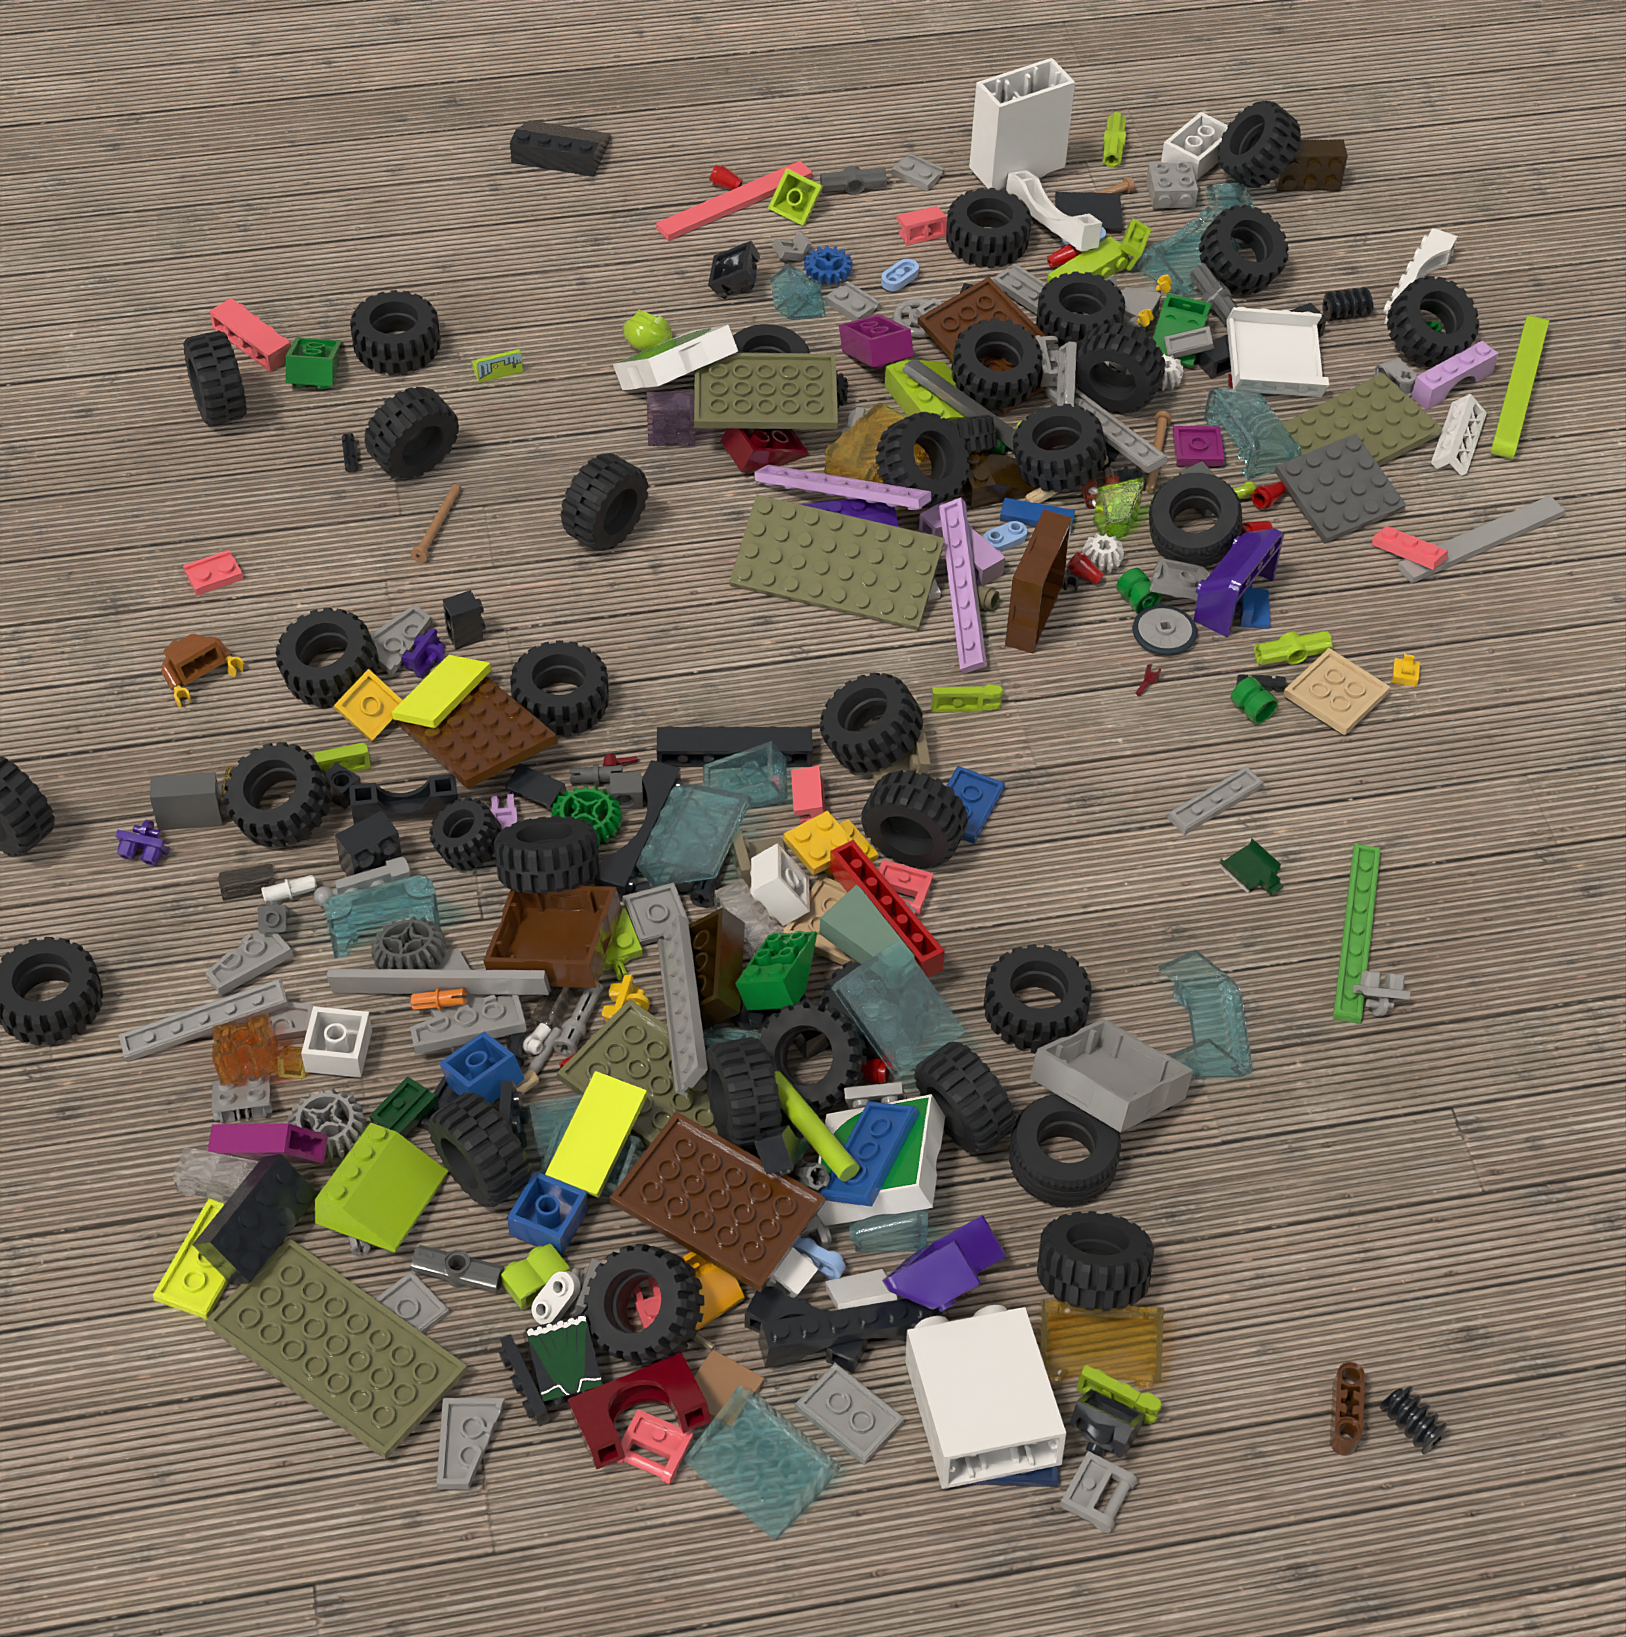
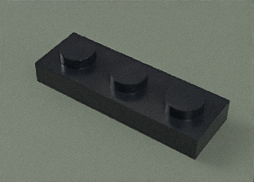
M509 1334L500 1338L503 1350L498 1352L505 1369L511 1366L514 1375L510 1379L516 1393L523 1392L526 1398L522 1405L528 1418L535 1417L539 1427L549 1423L550 1419L547 1409L512 1335Z

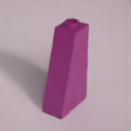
M289 1123L212 1124L207 1153L227 1159L258 1161L265 1156L281 1154L288 1162L324 1164L328 1135Z

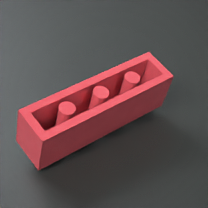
M230 298L210 310L212 327L216 331L225 332L230 342L270 373L286 364V354L291 347L289 340L286 337L280 336L271 326H267L257 315L250 313L243 304H239Z

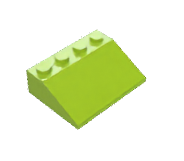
M904 359L886 366L884 387L907 416L919 412L938 414L941 416L940 419L946 418L948 421L966 418V416L903 372L905 364L912 359ZM919 360L956 387V383L952 379V370L945 362Z
M370 1123L316 1197L315 1224L395 1253L448 1176V1170L398 1132Z

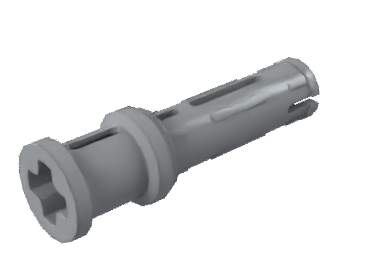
M598 982L596 988H585L571 1018L564 1021L562 1025L563 1031L560 1037L553 1043V1048L558 1054L570 1057L577 1053V1045L580 1039L586 1035L585 1025L600 994L603 992L604 987L601 983Z

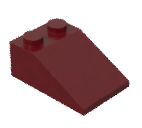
M727 428L720 440L727 453L737 465V468L744 473H755V471L766 465L781 466L805 458L809 454L793 429Z

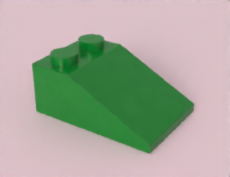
M296 337L286 354V383L292 384L294 387L315 385L319 389H327L329 386H333L337 375L342 340Z

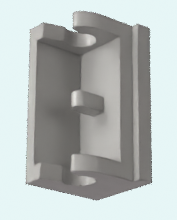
M1035 336V339H1037L1041 346L1040 350L1043 355L1039 375L1040 387L1057 386L1058 344H1047L1058 342V338L1056 336Z

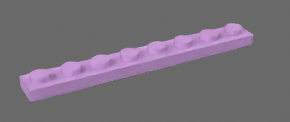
M766 465L755 471V481L764 482L767 486L782 485L786 489L800 488L805 489V492L808 493L823 492L827 496L841 495L850 500L859 498L865 499L868 503L883 502L887 506L892 507L899 505L907 506L909 510H919L931 501V491L773 465Z
M958 498L940 505L939 508L943 538H945L944 547L960 670L966 674L987 666L966 504L962 498Z

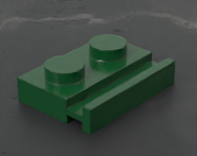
M407 1076L372 1112L369 1118L373 1124L396 1131L405 1138L439 1102L437 1094H432L426 1087Z

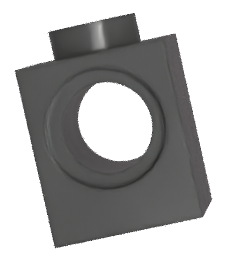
M641 772L610 773V784H605L607 795L611 794L616 798L621 809L643 808Z

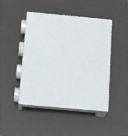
M1233 307L1227 318L1233 391L1322 397L1329 386L1328 377L1322 376L1317 324L1322 315L1312 312L1302 313L1289 310L1276 311L1266 308L1249 309L1246 307Z

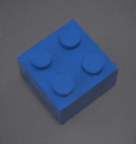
M485 1031L439 1063L449 1087L459 1096L466 1092H474L477 1095L483 1096L484 1100L489 1101L491 1104L500 1097L501 1081H513L516 1086L525 1080L515 1055Z
M534 1171L507 1217L509 1235L537 1247L552 1244L562 1257L589 1210L587 1192Z

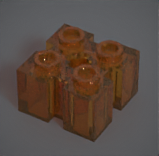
M269 1013L249 1017L247 1022L241 1024L233 1021L213 1026V1041L215 1045L212 1046V1060L221 1085L240 1083L246 1078V1075L254 1074L255 1077H266L278 1072V1058L276 1055L278 1053V1038Z

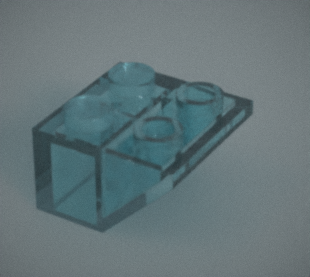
M788 263L769 279L775 309L788 319L823 318L826 315L820 284L815 279L807 277L800 268H795Z

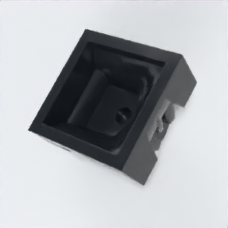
M748 241L713 256L708 286L718 296L726 299L728 291L734 293L742 290L744 293H747L754 288L757 270L756 263L759 262L760 254L753 242Z
M1090 1389L1076 1401L1069 1425L1074 1426L1077 1424L1076 1427L1079 1430L1085 1431L1084 1439L1088 1441L1087 1451L1102 1457L1105 1449L1110 1452L1114 1449L1116 1457L1121 1458L1130 1449L1147 1415L1096 1390Z

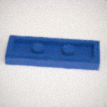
M1004 498L1000 520L1006 522L1018 521L1024 525L1036 527L1043 510H1048L1072 517V529L1075 510Z

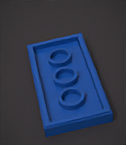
M867 1102L844 1146L858 1163L859 1171L853 1178L844 1182L831 1171L828 1185L823 1186L820 1195L825 1197V1201L873 1206L920 1113L916 1106Z

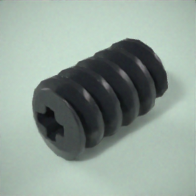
M1367 287L1353 288L1351 290L1345 289L1343 291L1337 290L1334 293L1332 291L1326 292L1322 304L1323 315L1327 320H1330L1331 314L1334 319H1338L1339 313H1341L1342 318H1347L1348 311L1351 317L1356 316V311H1358L1360 316H1364L1365 309L1367 314L1371 315L1374 308L1373 298Z
M1412 1386L1405 1389L1399 1388L1381 1403L1380 1409H1389L1387 1412L1388 1418H1397L1396 1426L1398 1428L1406 1427L1404 1435L1408 1438L1415 1436L1413 1445L1416 1447L1423 1445L1421 1453L1426 1454L1442 1440L1448 1424L1446 1422L1438 1426L1435 1424L1439 1417L1438 1413L1428 1417L1427 1413L1431 1406L1429 1404L1422 1407L1418 1406L1422 1396L1418 1395L1411 1398L1410 1394L1414 1389Z

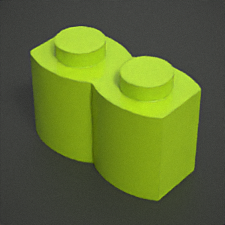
M552 1244L538 1246L529 1253L526 1259L519 1262H511L505 1267L501 1274L502 1285L520 1309L525 1310L532 1306L535 1298L555 1273L571 1272V1269Z

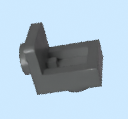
M266 901L264 906H258V931L260 933L286 932V918H290L289 907L285 904L282 905V901Z

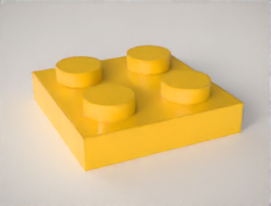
M368 669L333 708L372 742L393 719L391 712L403 700Z

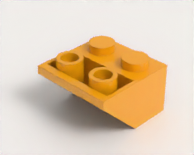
M692 1251L682 1257L685 1259V1263L690 1264L694 1268L696 1274L693 1277L699 1278L702 1284L699 1294L704 1295L705 1305L700 1306V1313L704 1315L702 1323L697 1322L696 1330L701 1329L745 1300V1296L734 1276Z

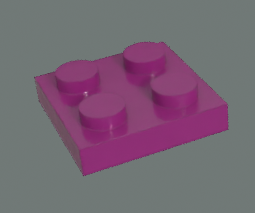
M1173 426L1172 435L1176 466H1193L1199 462H1203L1206 466L1224 465L1225 459L1220 426Z

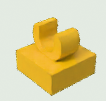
M1404 654L1403 659H1394L1392 683L1417 687L1420 662L1414 661V655Z

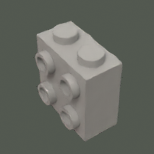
M1192 162L1149 163L1146 182L1152 209L1189 208L1196 206L1198 187Z

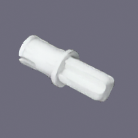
M309 875L290 881L285 879L283 883L265 888L262 887L261 890L265 902L286 898L292 900L293 896L315 891L317 884L315 877Z

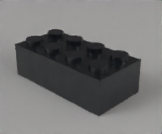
M281 1154L262 1157L192 1245L231 1285L250 1283L310 1207L318 1193Z

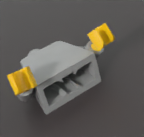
M1169 275L1161 276L1157 280L1158 284H1154L1146 289L1126 287L1123 290L1122 295L1125 298L1126 306L1123 326L1128 327V325H1131L1136 330H1143L1147 333L1159 311L1161 291L1168 293L1171 289L1172 280Z

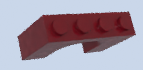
M682 1352L567 1399L574 1422L596 1470L625 1458L620 1437L615 1429V1423L623 1411L635 1404L652 1401L666 1405L673 1412L683 1434L712 1422L707 1401Z

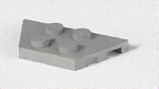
M1159 558L1155 566L1150 591L1197 601V586L1202 579L1206 580L1210 573L1202 566Z

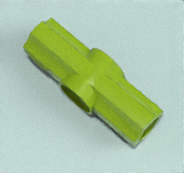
M1114 112L1108 116L1104 133L1103 163L1109 168H1115L1121 164L1125 146L1126 118L1119 112Z
M1295 631L1287 632L1279 640L1255 644V660L1258 665L1282 661L1296 665L1303 662L1307 656L1322 654L1328 648L1332 649L1331 636L1328 631L1300 636Z

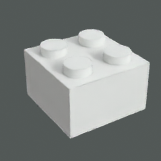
M778 843L751 858L750 892L757 902L760 901L766 907L773 919L776 918L785 926L810 912L809 877Z
M313 1006L301 1052L305 1072L361 1078L372 1034L369 1012Z

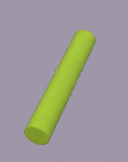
M776 1071L775 1079L776 1084H778V1095L783 1112L841 1181L844 1182L853 1178L859 1171L858 1163L780 1071Z

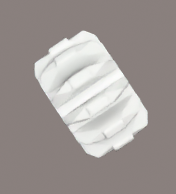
M1164 353L1162 357H1164L1166 363L1165 374L1159 388L1162 391L1166 388L1173 390L1174 387L1179 386L1184 370L1180 360L1174 359V355L1168 357Z
M1096 533L1094 538L1088 537L1082 554L1085 553L1101 572L1106 570L1108 573H1111L1113 569H1118L1124 558V549L1122 542L1116 540V536L1108 537L1107 533L1104 536H1100Z

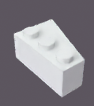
M792 1248L766 1286L776 1287L784 1294L795 1298L817 1272L818 1268L814 1266L810 1257Z

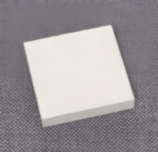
M882 1269L825 1281L826 1291L837 1310L897 1300V1295L889 1292L882 1281L886 1277Z

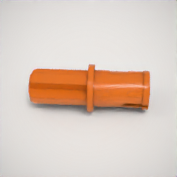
M464 987L451 990L436 988L432 992L412 994L410 1003L414 1010L430 1008L442 1010L443 1007L467 1005V998H456V996H465L467 992Z

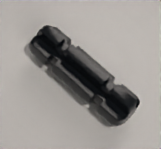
M344 433L342 435L345 470L347 472H356L358 464L355 438L352 433Z
M1248 674L1237 675L1236 686L1247 678ZM1251 675L1262 684L1264 690L1271 691V688H1274V691H1284L1286 688V677L1284 676L1272 678V676Z

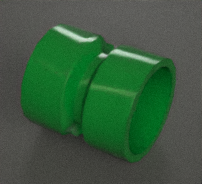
M1140 568L1128 570L1118 579L1116 584L1117 591L1125 600H1128L1129 605L1137 614L1149 607L1157 606L1162 597V593L1150 591V579Z
M1252 676L1242 680L1234 688L1230 696L1231 701L1244 711L1245 715L1254 724H1261L1268 720L1274 714L1279 704L1278 699L1269 691L1264 690L1262 684Z

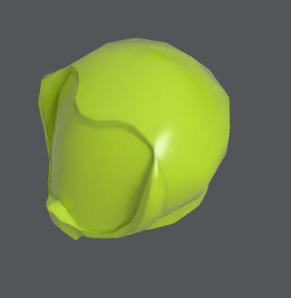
M640 309L622 326L626 341L633 348L640 351H645L673 337L672 327L663 317L658 316L657 318Z

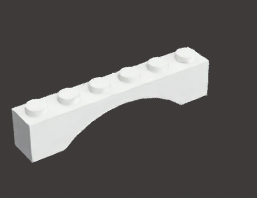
M1023 170L1008 173L1006 191L1009 194L1017 195L1019 200L1022 199L1029 208L1031 216L1038 220L1039 223L1045 225L1051 232L1056 233L1064 241L1076 247L1078 251L1085 252L1099 247L1102 228L1101 221L1091 214L1071 217L1060 212L1048 199L1039 178L1029 171Z
M1432 228L1430 234L1423 237L1420 248H1417L1414 254L1413 261H1410L1407 266L1406 275L1402 274L1399 288L1395 287L1392 293V301L1388 300L1383 311L1386 314L1385 324L1389 320L1387 319V313L1391 308L1390 305L1410 283L1420 277L1423 278L1438 268L1447 266L1454 253L1458 236Z

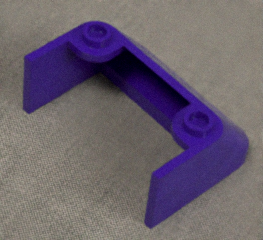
M1272 528L1244 533L1242 536L1238 535L1232 544V548L1206 580L1202 579L1196 589L1198 598L1193 621L1228 638L1238 599L1258 575L1270 581L1275 579L1284 532Z
M981 1215L915 1252L882 1281L889 1292L930 1309L938 1307L941 1312L956 1303L955 1297L981 1283L977 1277L980 1271L1002 1260L1007 1255L985 1217Z

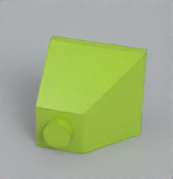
M786 168L768 209L805 227L823 186Z

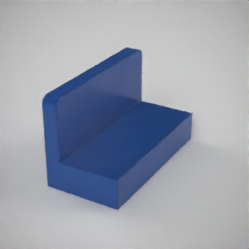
M1251 583L1239 598L1240 627L1270 628L1269 591L1267 589H1254Z

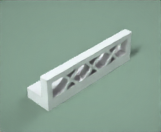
M1471 394L1452 402L1431 461V464L1436 469L1450 463L1461 476L1467 474L1487 414ZM1473 410H1474L1475 413L1478 415V416H1477V419H1475V415H1474ZM1468 423H1469L1470 428H1471V432H1472L1471 434H1470V431H1469ZM1457 454H1459L1461 462L1456 458Z

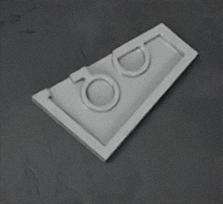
M443 1398L437 1489L470 1488L504 1408L505 1398Z

